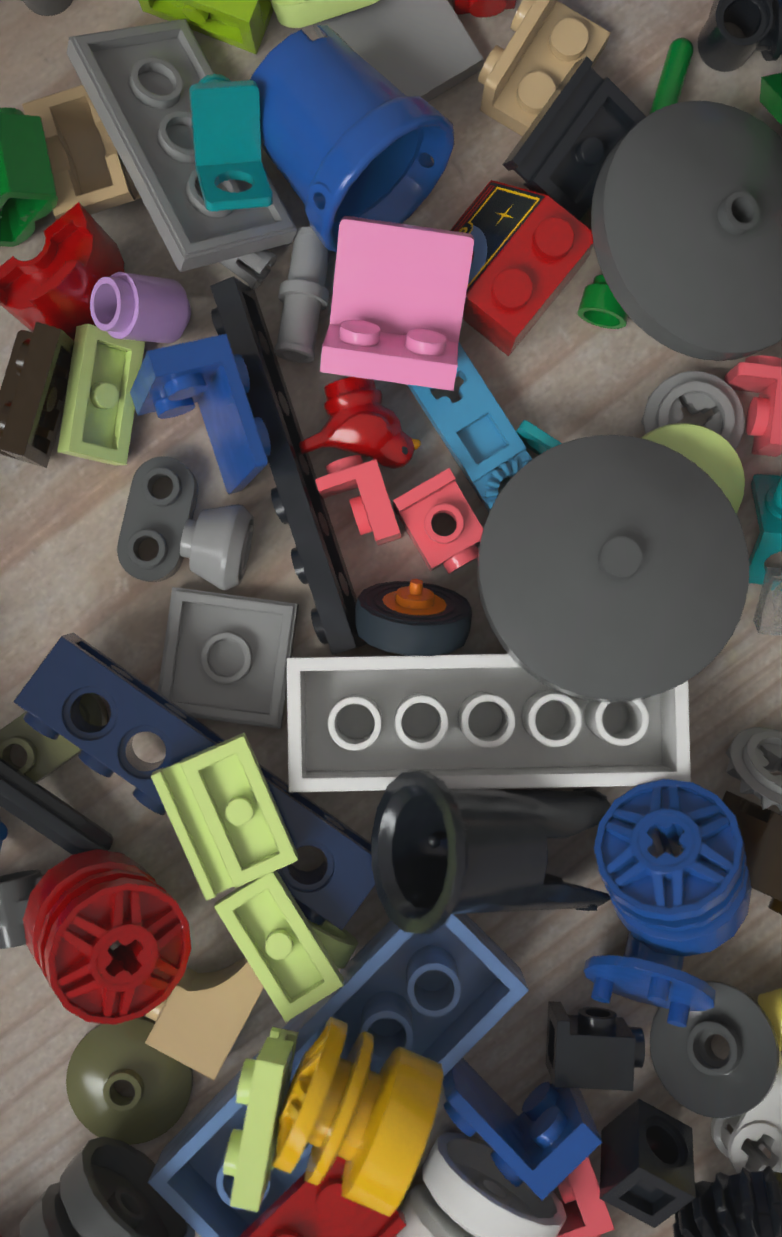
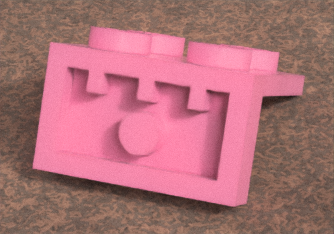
M351 216L343 217L339 224L330 324L322 346L320 372L454 391L458 366V342L473 255L474 237L469 233Z

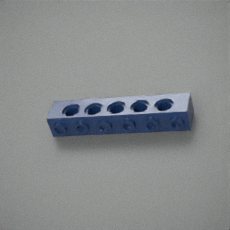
M75 633L60 637L13 701L27 711L23 719L34 730L53 740H56L60 735L82 749L78 757L85 765L108 778L115 772L136 787L132 794L141 804L160 815H165L166 810L151 778L152 773L225 741L224 738ZM96 693L107 700L111 709V717L108 724L95 726L83 719L79 704L84 694ZM140 732H152L158 735L166 747L165 758L155 763H148L139 759L134 753L132 746L134 735ZM259 764L295 848L314 846L325 854L323 863L315 870L301 871L292 864L278 869V874L308 920L320 926L327 920L340 930H343L375 886L372 871L371 842L300 792H289V784Z

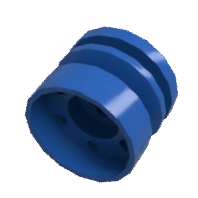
M662 779L637 785L614 800L599 822L594 851L599 874L607 892L610 894L617 916L631 936L655 952L680 957L711 952L734 937L748 915L752 887L746 865L744 844L736 816L720 797L693 782Z

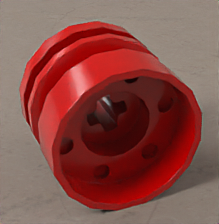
M101 849L82 852L67 857L49 869L30 893L23 917L26 945L54 993L67 1011L90 1023L116 1025L146 1015L164 1002L184 976L191 952L189 922L177 901L162 886L157 884L156 880L140 864L119 852ZM116 941H119L121 944L116 949L112 950L110 946Z

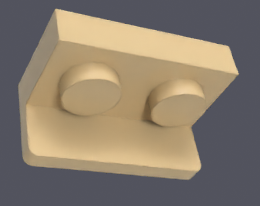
M523 0L511 23V29L515 31L513 37L505 49L498 45L492 49L478 77V82L484 85L480 111L522 137L577 61L587 56L593 62L591 66L593 68L606 47L611 34L557 0Z

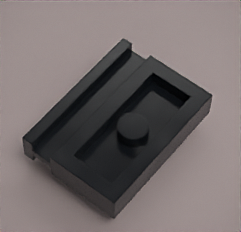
M587 56L574 64L503 163V166L508 171L514 170L525 180L523 185L530 191L548 195L579 221L592 205L595 184L606 158L615 145L641 120L647 117L608 77L602 79L591 67L593 62Z

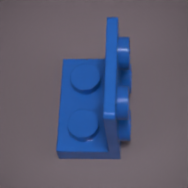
M227 334L147 351L130 390L137 416L157 412L160 419L172 418L190 412L195 408L194 402H198L228 494L241 492L268 464L266 456H269L271 451L268 431L260 417H253L246 393L250 390L248 370L240 354L233 355Z
M464 1058L443 1077L442 1085L445 1098L447 1099L443 1106L453 1123L468 1137H472L477 1132L493 1149L490 1153L491 1158L503 1176L515 1187H519L525 1182L541 1200H544L602 1143L579 1088L554 1087L553 1083L544 1082L528 1095L522 1106L523 1112L518 1116Z

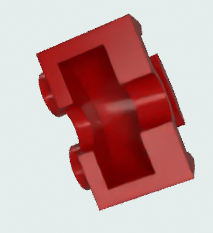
M79 202L43 231L45 234V245L36 257L31 260L21 261L12 256L0 266V305L31 332L34 330L35 323L39 322L62 329L73 341L75 339L76 326L87 323L96 326L90 311L91 293L96 282L102 277H110L116 272H124V260L117 244Z

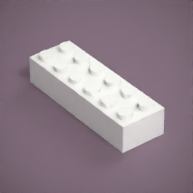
M508 653L287 658L289 792L384 791L402 772L429 771L443 780L448 789L637 786L662 779L691 782L688 681L664 693L645 699L629 702H598L573 697L543 684L527 673Z

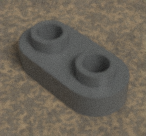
M161 456L149 459L137 469L132 479L117 544V555L123 569L129 575L147 582L164 581L179 570L184 557L180 556L181 538L186 521L188 519L193 520L198 498V484L193 473L183 463L174 458ZM162 477L170 478L173 482L171 494L163 499L155 498L153 494L154 483ZM154 538L159 546L158 554L154 559L144 561L139 555V546L145 539Z

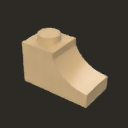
M245 956L231 966L214 972L198 973L187 967L184 976L169 997L145 1015L156 1021L145 1044L215 1080L264 989Z

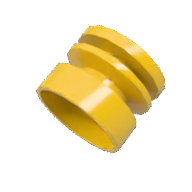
M331 1017L315 1043L308 1051H305L293 1076L277 1121V1145L271 1166L286 1173H291L306 1143L313 1146L306 1167L305 1181L319 1185L331 1168L335 1158L339 1156L346 1160L341 1196L381 1214L391 1216L399 1206L412 1181L430 1134L441 1095L444 1074L442 1064L399 1046L387 1058L379 1074L369 1069L373 1056L374 1035L365 1031L360 1033L347 1059H343L340 1056L346 1039L348 1024Z

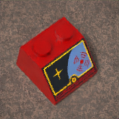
M491 180L450 230L469 233L474 237L473 255L462 320L509 357L586 262L594 246L592 230L548 195Z

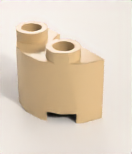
M83 85L22 104L25 115L40 116L42 119L58 197V203L52 209L56 219L60 218L78 202L92 215L141 198Z

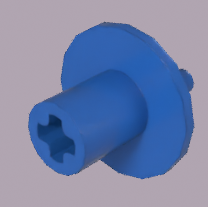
M629 932L624 956H592L585 961V976L594 983L591 994L593 1000L610 1003L611 995L614 993L640 1003L669 1009L667 1023L677 1027H687L689 1011H706L715 1006L716 990L705 981L682 971L685 957L655 952L634 939Z

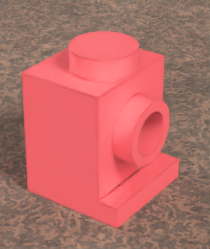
M450 468L393 500V509L429 571L431 572L443 565L448 574L478 558V548L476 545L480 543L483 527L456 483V478ZM446 513L452 516L456 523L455 531L448 536L436 534L431 526V520L435 515Z

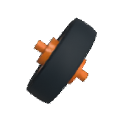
M420 579L375 584L364 589L356 602L355 625L358 636L369 645L391 653L408 656H436L451 653L464 646L471 629L472 609L465 597L442 586L423 583Z

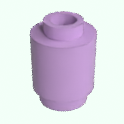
M116 272L110 277L100 278L94 285L91 293L90 311L93 322L100 330L107 331L110 336L116 339L173 343L181 337L190 321L191 307L182 285L174 279Z

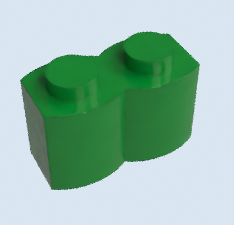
M2 107L0 108V246L14 247L26 241L34 233L35 221L53 211L52 209L58 203V197L41 117L24 115L21 110L16 108Z

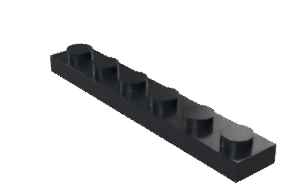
M232 276L210 286L217 308L211 310L212 321L218 335L227 334L233 355L240 354L246 364L250 380V390L246 393L253 417H260L263 420L270 439L271 451L270 455L266 457L276 487L271 490L272 503L283 524L289 523L296 547L291 550V559L299 580L303 584H309L316 608L311 610V619L315 633L322 644H329L332 655L368 644L358 636L355 625L357 598L324 498L319 493L315 482L317 477L309 453L301 454L298 445L304 438L276 353H274V347L255 290Z

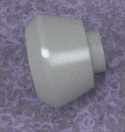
M239 504L202 510L197 521L188 519L185 523L180 544V556L190 558V570L221 590H228L239 585L243 579L251 550L254 517L243 505Z

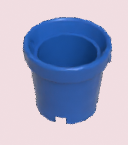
M317 25L324 37L312 41L302 30L290 34L267 54L252 74L250 80L255 81L259 88L261 147L304 203L309 224L317 237L328 250L337 253L339 224L343 217L351 216L402 224L416 211L432 192L447 167L455 144L453 123L423 98L416 95L406 96L358 55L337 32L327 25Z

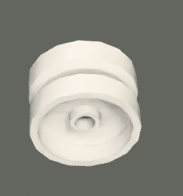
M445 1132L437 1137L422 1166L425 1184H418L411 1189L400 1209L405 1215L406 1226L396 1237H557L567 1216L562 1202L553 1191L544 1200H541L525 1182L519 1187L511 1184L493 1162L490 1155L493 1149L487 1142L474 1137H468L463 1133Z

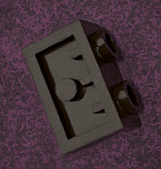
M36 322L33 332L20 330L16 335L0 389V455L44 468L48 466L64 411L74 341L62 329Z

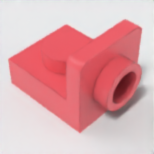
M766 355L750 356L745 359V362H740L725 375L724 381L733 390L759 393V397L752 399L748 409L746 433L747 435L754 436L752 454L777 457L782 454V359Z
M353 455L336 460L325 466L328 475L315 479L318 491L323 498L359 488L360 496L349 499L360 535L373 532L378 546L401 539V533L376 459L364 463L361 455Z
M588 1156L558 1185L562 1197L561 1202L567 1218L557 1237H600L601 1234L615 1230L607 1204L600 1199V1185Z

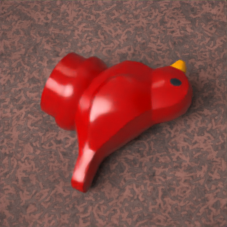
M347 377L329 383L324 387L327 399L324 403V409L330 418L318 433L298 444L301 454L310 453L320 448L332 447L376 459L379 464L391 469L402 468L410 462L414 451L420 447L421 441L412 439L404 433L400 420L394 411L381 405L382 392L376 389L373 379Z

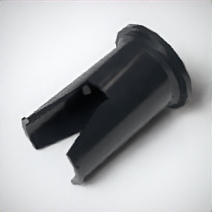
M429 771L402 772L387 786L376 810L371 835V860L377 895L388 918L403 932L417 934L432 933L445 924L451 914L554 909L597 911V907L611 900L609 893L564 882L561 877L546 873L548 864L547 839H565L598 826L611 804L608 802L606 795L593 788L573 789V791L448 789L443 780Z

